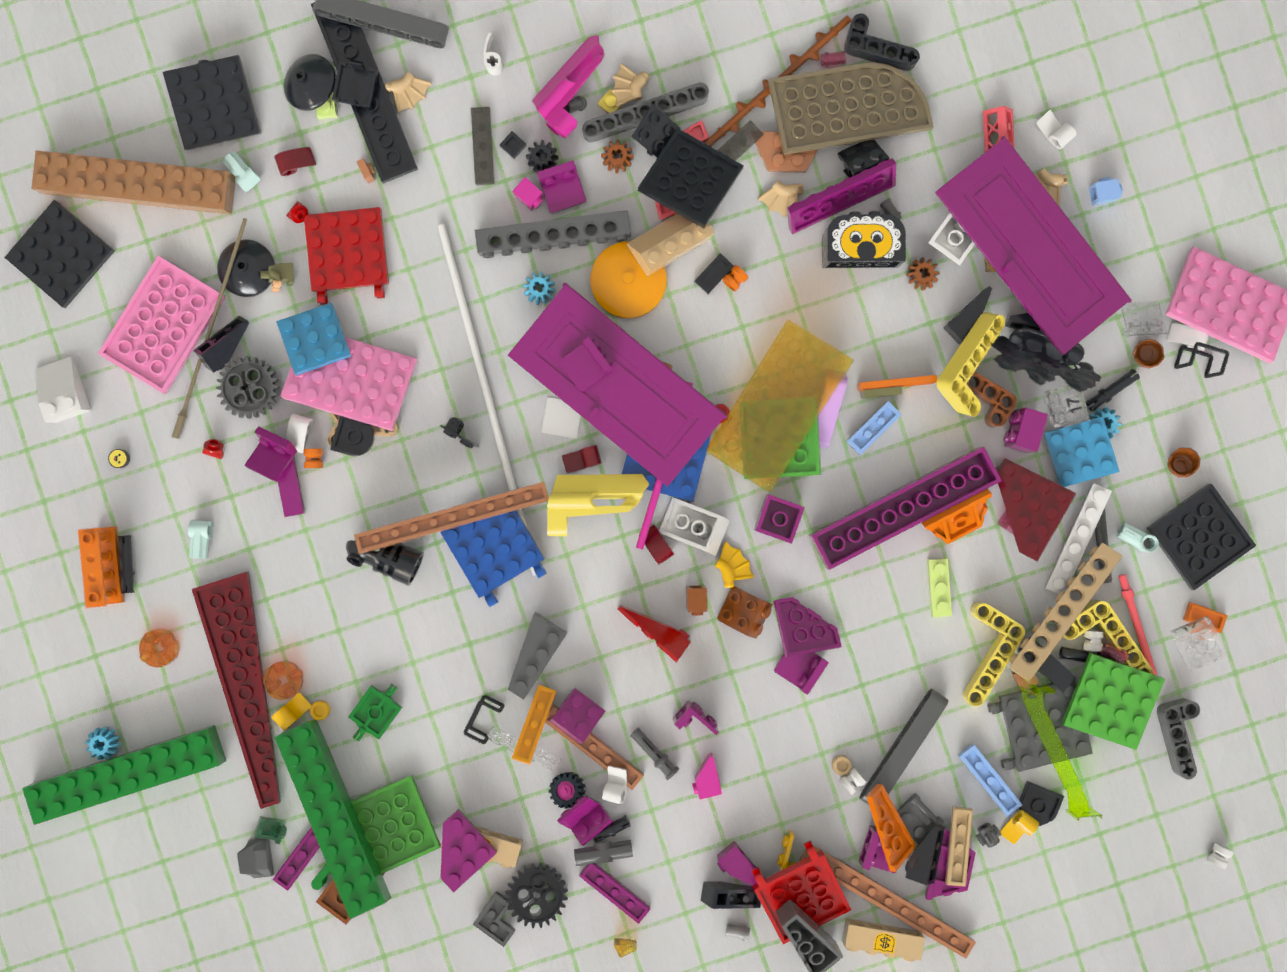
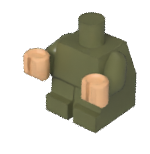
M279 263L269 266L268 271H260L261 279H268L269 283H273L271 286L272 292H279L282 283L287 284V286H293V263Z

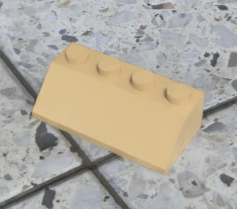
M676 214L626 245L648 277L710 240L715 232L709 223L703 229L681 215Z

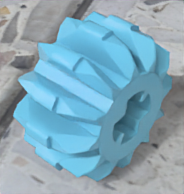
M543 272L539 273V277L532 273L534 279L526 278L530 284H523V288L528 289L524 292V295L529 296V302L535 299L536 305H539L540 299H542L543 304H546V297L550 300L553 299L549 293L556 292L554 288H551L555 285V282L549 281L550 275L545 276L543 279ZM540 284L541 287H544V288H542V290H543L542 292H538V290H534V289H537V287H536L537 285Z
M1103 407L1102 410L1100 408L1095 409V414L1091 413L1089 415L1090 418L1103 416L1106 421L1105 425L1109 438H1113V433H1119L1116 427L1122 425L1120 422L1117 423L1121 416H1114L1116 410L1109 411L1108 407Z
M108 727L96 728L94 732L88 734L89 740H86L85 744L89 745V748L86 751H92L91 757L97 756L98 760L109 759L112 757V754L114 755L118 752L116 747L121 745V743L117 742L120 736L114 735V729L109 731Z

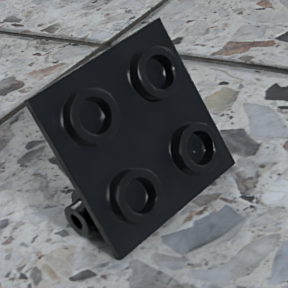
M652 104L631 137L647 149V154L658 158L676 129L679 128L681 130V128Z
M452 417L446 426L440 425L444 429L443 433L451 438H460V443L471 449L473 446L479 448L477 444L460 435L464 427V422L461 419Z

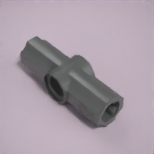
M631 840L615 843L605 842L594 844V846L574 849L576 866H583L633 857Z

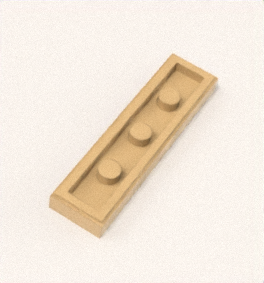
M952 806L945 877L946 885L966 887L973 815L972 808Z

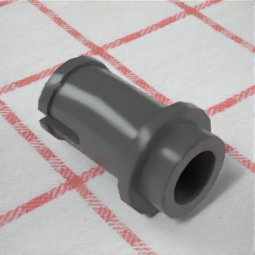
M576 96L573 100H570L564 110L569 114L575 111H584L587 107V101L584 97Z
M890 198L880 204L885 214L893 215L899 220L902 218L901 212L897 211Z

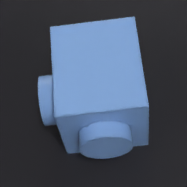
M1105 177L1089 187L1092 206L1115 202L1122 197L1123 189L1122 185L1119 184L1118 178L1111 180V177Z

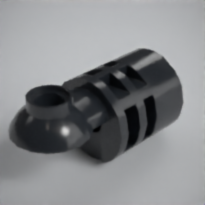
M350 540L346 543L348 554L346 560L350 564L361 567L363 563L373 566V571L380 572L384 576H389L393 580L407 586L414 580L424 556V552L402 543L380 548L378 552L373 550L362 554L358 552L356 541Z

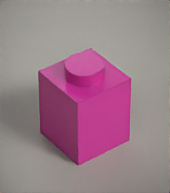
M526 177L512 191L514 196L531 211L534 207L537 209L543 202V193Z

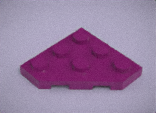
M789 597L773 601L785 658L842 647L838 628L824 621L820 615L810 608L807 609L797 599Z
M459 808L443 822L440 879L454 893L497 854V850Z

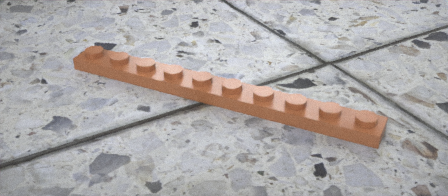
M541 482L354 534L358 552L362 554L548 502L549 497L545 483Z
M812 844L816 853L822 850L819 847ZM806 849L802 854L800 860L809 857V854ZM822 850L839 884L965 959L968 957L976 943L974 939Z

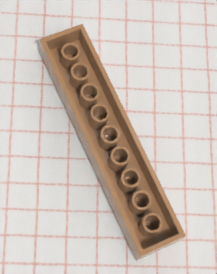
M36 150L31 189L45 195L232 215L235 176L229 171Z

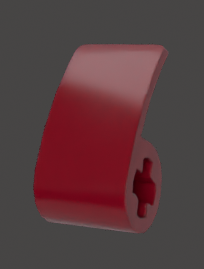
M310 147L291 149L274 156L281 176L292 175L297 172V168L316 165Z
M597 445L562 455L566 473L602 464Z
M652 525L649 528L644 545L657 564L660 565L675 554L655 525Z

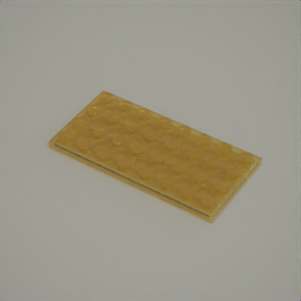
M787 319L729 412L727 419L724 420L709 444L707 452L767 492H771L851 367L854 359Z

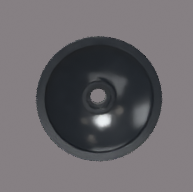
M308 54L297 59L288 69L284 79L283 87L287 101L293 107L302 111H311L321 107L330 98L334 90L336 75L332 64L326 58L317 54Z
M246 239L241 240L226 289L241 297H253L263 293L271 283H269L268 279H261L260 271H268L269 266L275 265L270 251L259 242ZM236 241L222 251L218 260L217 272L222 284ZM241 263L245 264L243 269H240Z

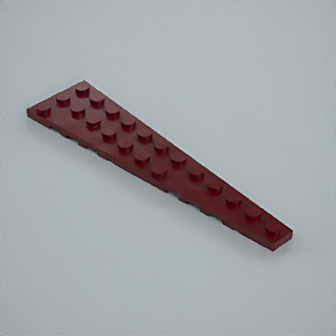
M248 571L193 588L192 593L259 807L262 809L280 803L281 799Z

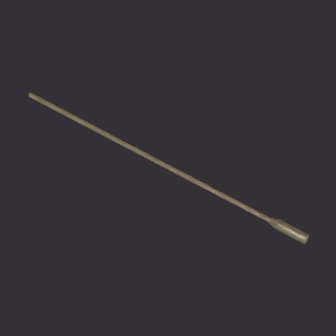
M243 218L204 342L210 338L247 222L245 218ZM198 359L183 409L178 414L172 437L176 439L180 438L187 418V407L202 363L200 359Z

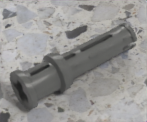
M639 727L630 735L654 761L655 768H659L664 773L666 780H669L678 772L680 768L678 766L675 767L668 759V755L662 754Z

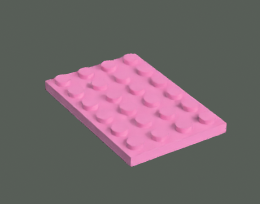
M1193 247L1188 253L1165 315L1271 363L1275 360L1287 326V290Z
M157 256L98 354L163 394H167L208 327L219 292L164 258ZM223 295L220 305L222 304L226 296Z
M345 337L352 357L297 376L294 374L291 366L281 398L393 431L417 363V358Z

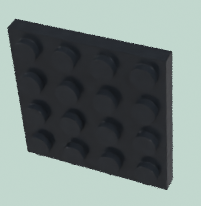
M239 55L162 72L184 150L261 134Z
M677 128L638 186V191L705 229L742 172L744 165Z
M53 200L4 258L61 307L67 308L115 250L63 205Z
M1212 483L1205 485L1147 527L1150 534L1158 539L1159 546L1186 584L1194 591L1256 546Z

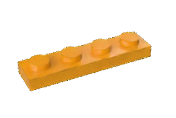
M538 685L511 759L530 765L554 700L555 690Z

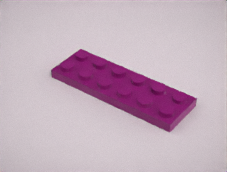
M893 158L882 161L877 166L865 169L860 174L848 177L843 182L829 186L817 194H812L800 202L791 204L787 207L789 230L792 234H795L895 187L896 162Z

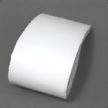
M490 32L484 45V64L489 74L499 75L503 70V64L497 53L489 52L494 40L493 34ZM496 61L495 66H491V62Z
M1051 110L1036 123L1044 136L1057 149H1062L1076 136L1074 128L1067 123L1061 125Z
M1172 323L1167 341L1185 344L1193 349L1196 342L1207 344L1209 335L1185 324ZM1198 346L1197 350L1204 351L1205 348Z
M293 413L289 419L286 440L293 444L297 452L303 453L306 436L312 429L313 419Z
M609 765L608 782L604 787L602 798L606 801L623 804L627 789V770Z

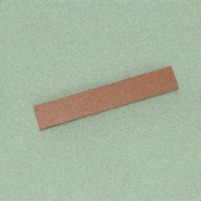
M553 704L545 723L608 771L609 765L626 769L627 787L633 790L644 776V773L594 734L590 733L586 740L579 744L552 724L550 719L559 708Z

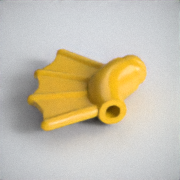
M725 541L715 567L722 573L724 587L733 588L735 580L754 578V575L750 571V561L742 556L741 549H735Z

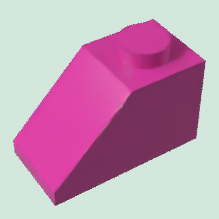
M709 753L694 776L695 783H692L694 794H699L700 800L722 794L713 754Z

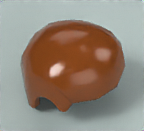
M1146 339L1140 341L1133 351L1134 360L1143 368L1156 367L1165 358L1164 348L1156 340Z
M1178 448L1169 456L1167 467L1171 474L1178 478H1187L1199 469L1201 458L1191 448Z

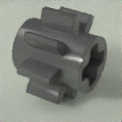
M985 823L977 829L979 834L976 835V838L982 846L986 845L990 848L1000 842L998 837L1002 834L995 824L991 826L990 823Z

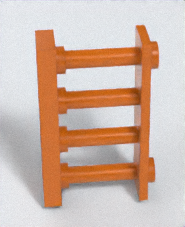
M117 526L79 529L78 537L85 607L107 606V604L125 602L124 594H121V576H119L120 554Z

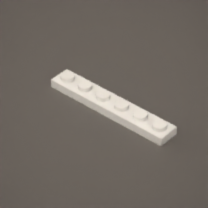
M1092 483L1047 581L1046 589L1057 594L1061 591L1066 592L1068 588L1066 584L1078 567L1112 493L1111 490Z

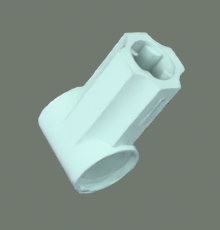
M236 152L229 153L224 157L223 163L235 176L236 182L245 192H248L261 181L254 170L248 167Z
M191 520L189 522L188 535L191 537L189 558H208L209 539L213 533V523L211 521Z
M1125 522L1117 531V538L1136 547L1139 551L1153 552L1158 548L1159 542L1155 536L1148 535ZM1146 538L1150 541L1148 548H1145L1143 544Z

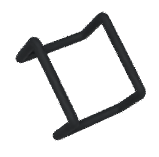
M1196 342L1193 349L1186 346L1180 347L1174 365L1175 369L1191 366L1195 355L1199 354L1209 357L1204 374L1205 378L1223 375L1229 358L1227 350L1201 342ZM1198 346L1225 354L1220 372L1209 374L1214 357L1212 354L1197 350ZM1183 350L1192 352L1190 361L1179 365Z
M484 695L477 703L464 729L465 736L481 744H486L490 736L472 727L482 705L498 713H501L505 707L503 703ZM486 699V700H488V701H490V702H492V703H494V704L500 706V708H497V707H495V706H493V705H491V704H489V703H487V702H484V700ZM470 729L471 731L484 736L485 739L482 740L468 733V730Z

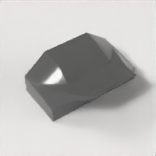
M269 836L249 839L246 846L237 853L240 874L250 875L252 878L273 876L274 869Z

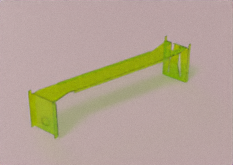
M1042 683L1043 687L1029 685L1032 691L1019 685L1029 716L1064 789L1067 791L1069 809H1066V812L1077 821H1079V818L1094 816L1103 819L1102 814L1089 807L1088 800L1082 790L1083 787L1046 710H1044L1043 695L1056 693L1055 689ZM1028 694L1031 696L1037 695V697L1034 699H1029Z

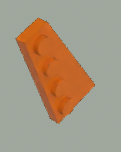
M876 784L866 797L890 872H897L916 845L883 784Z

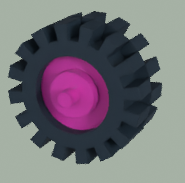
M565 772L552 779L553 782L549 785L551 787L549 793H551L550 799L554 800L553 803L555 805L558 804V807H564L565 809L571 808L579 798L586 794V790H584L586 786L582 783L584 780L579 778L578 774Z

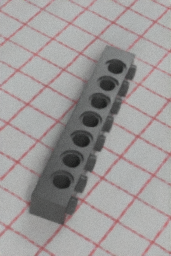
M628 210L477 229L475 230V237L479 256L493 258L494 254L510 256L513 255V252L517 251L525 254L531 253L533 249L548 251L551 250V247L559 246L560 249L569 248L572 244L587 246L589 242L597 241V244L608 243V240L611 239L625 241L627 237H631ZM608 224H613L616 229L613 232H608L605 230V227ZM593 226L597 231L595 234L590 235L586 232L587 228ZM570 229L578 231L575 237L567 235ZM556 231L559 235L556 239H550L548 237L549 233ZM532 234L540 236L536 242L530 241L529 238ZM514 236H519L520 242L518 244H512L511 238ZM496 238L501 239V244L498 247L492 246V241Z

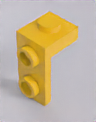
M790 830L783 837V853L779 854L777 860L780 871L795 864L788 861L794 839L793 831Z

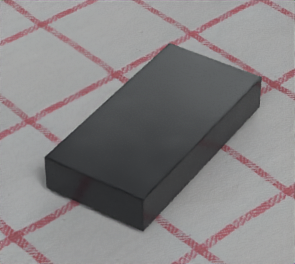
M720 253L694 282L706 294H709L720 283L722 278L731 271L734 265Z

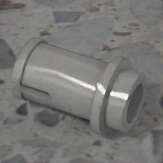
M727 923L725 936L741 938L742 941H745V939L749 940L750 928L747 925L743 927Z

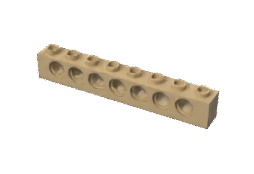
M1103 542L1099 547L1095 545L1089 553L1092 556L1088 562L1084 560L1077 569L1080 571L1078 576L1070 578L1066 584L1069 587L1066 592L1061 591L1055 599L1057 604L1054 608L1049 607L1044 613L1045 620L1043 623L1038 622L1032 629L1034 635L1031 639L1026 637L1020 645L1023 649L1019 655L1014 653L1009 660L1011 664L1009 669L1027 682L1032 679L1123 557ZM1100 561L1104 566L1103 569H1096L1093 566V562ZM1084 576L1090 577L1092 584L1085 585L1081 578ZM1074 591L1078 592L1081 596V599L1077 601L1073 600L1070 597V593ZM1066 607L1069 610V615H1060L1058 609ZM1054 622L1058 626V630L1055 632L1049 631L1047 624ZM1039 637L1045 639L1046 646H1037L1035 639ZM1024 654H1033L1035 661L1032 663L1026 662Z

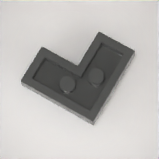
M496 891L475 919L473 925L504 947L516 929L501 919L511 903H507L505 901L506 898Z

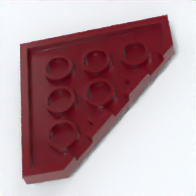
M1004 458L997 471L1002 480L998 485L1016 544L1021 554L1038 562L1076 493Z

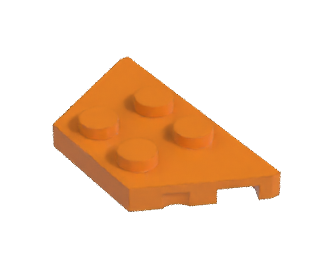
M986 489L922 522V525L926 530H930L935 536L949 544L982 527L984 515L988 509L986 506L987 498H991L992 493L989 489Z

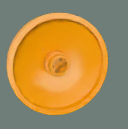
M630 241L613 244L602 251L593 264L590 284L594 298L601 308L613 316L633 319L648 314L660 303L665 293L667 276L665 267L647 277L626 245Z

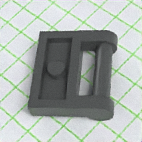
M915 793L897 812L910 836L920 845L933 827L942 825L944 821L939 816L937 817ZM915 805L931 822L926 825L910 809L912 806Z

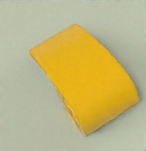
M299 692L271 718L285 731L310 709L311 704Z
M1020 810L1000 830L1001 836L1016 844L1024 833L1031 836L1037 830L1039 822L1023 810Z

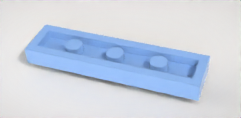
M973 743L958 754L959 758L1007 817L1022 806L1021 802Z

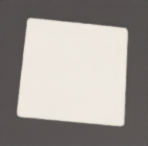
M548 397L541 432L576 439L581 415L561 399Z

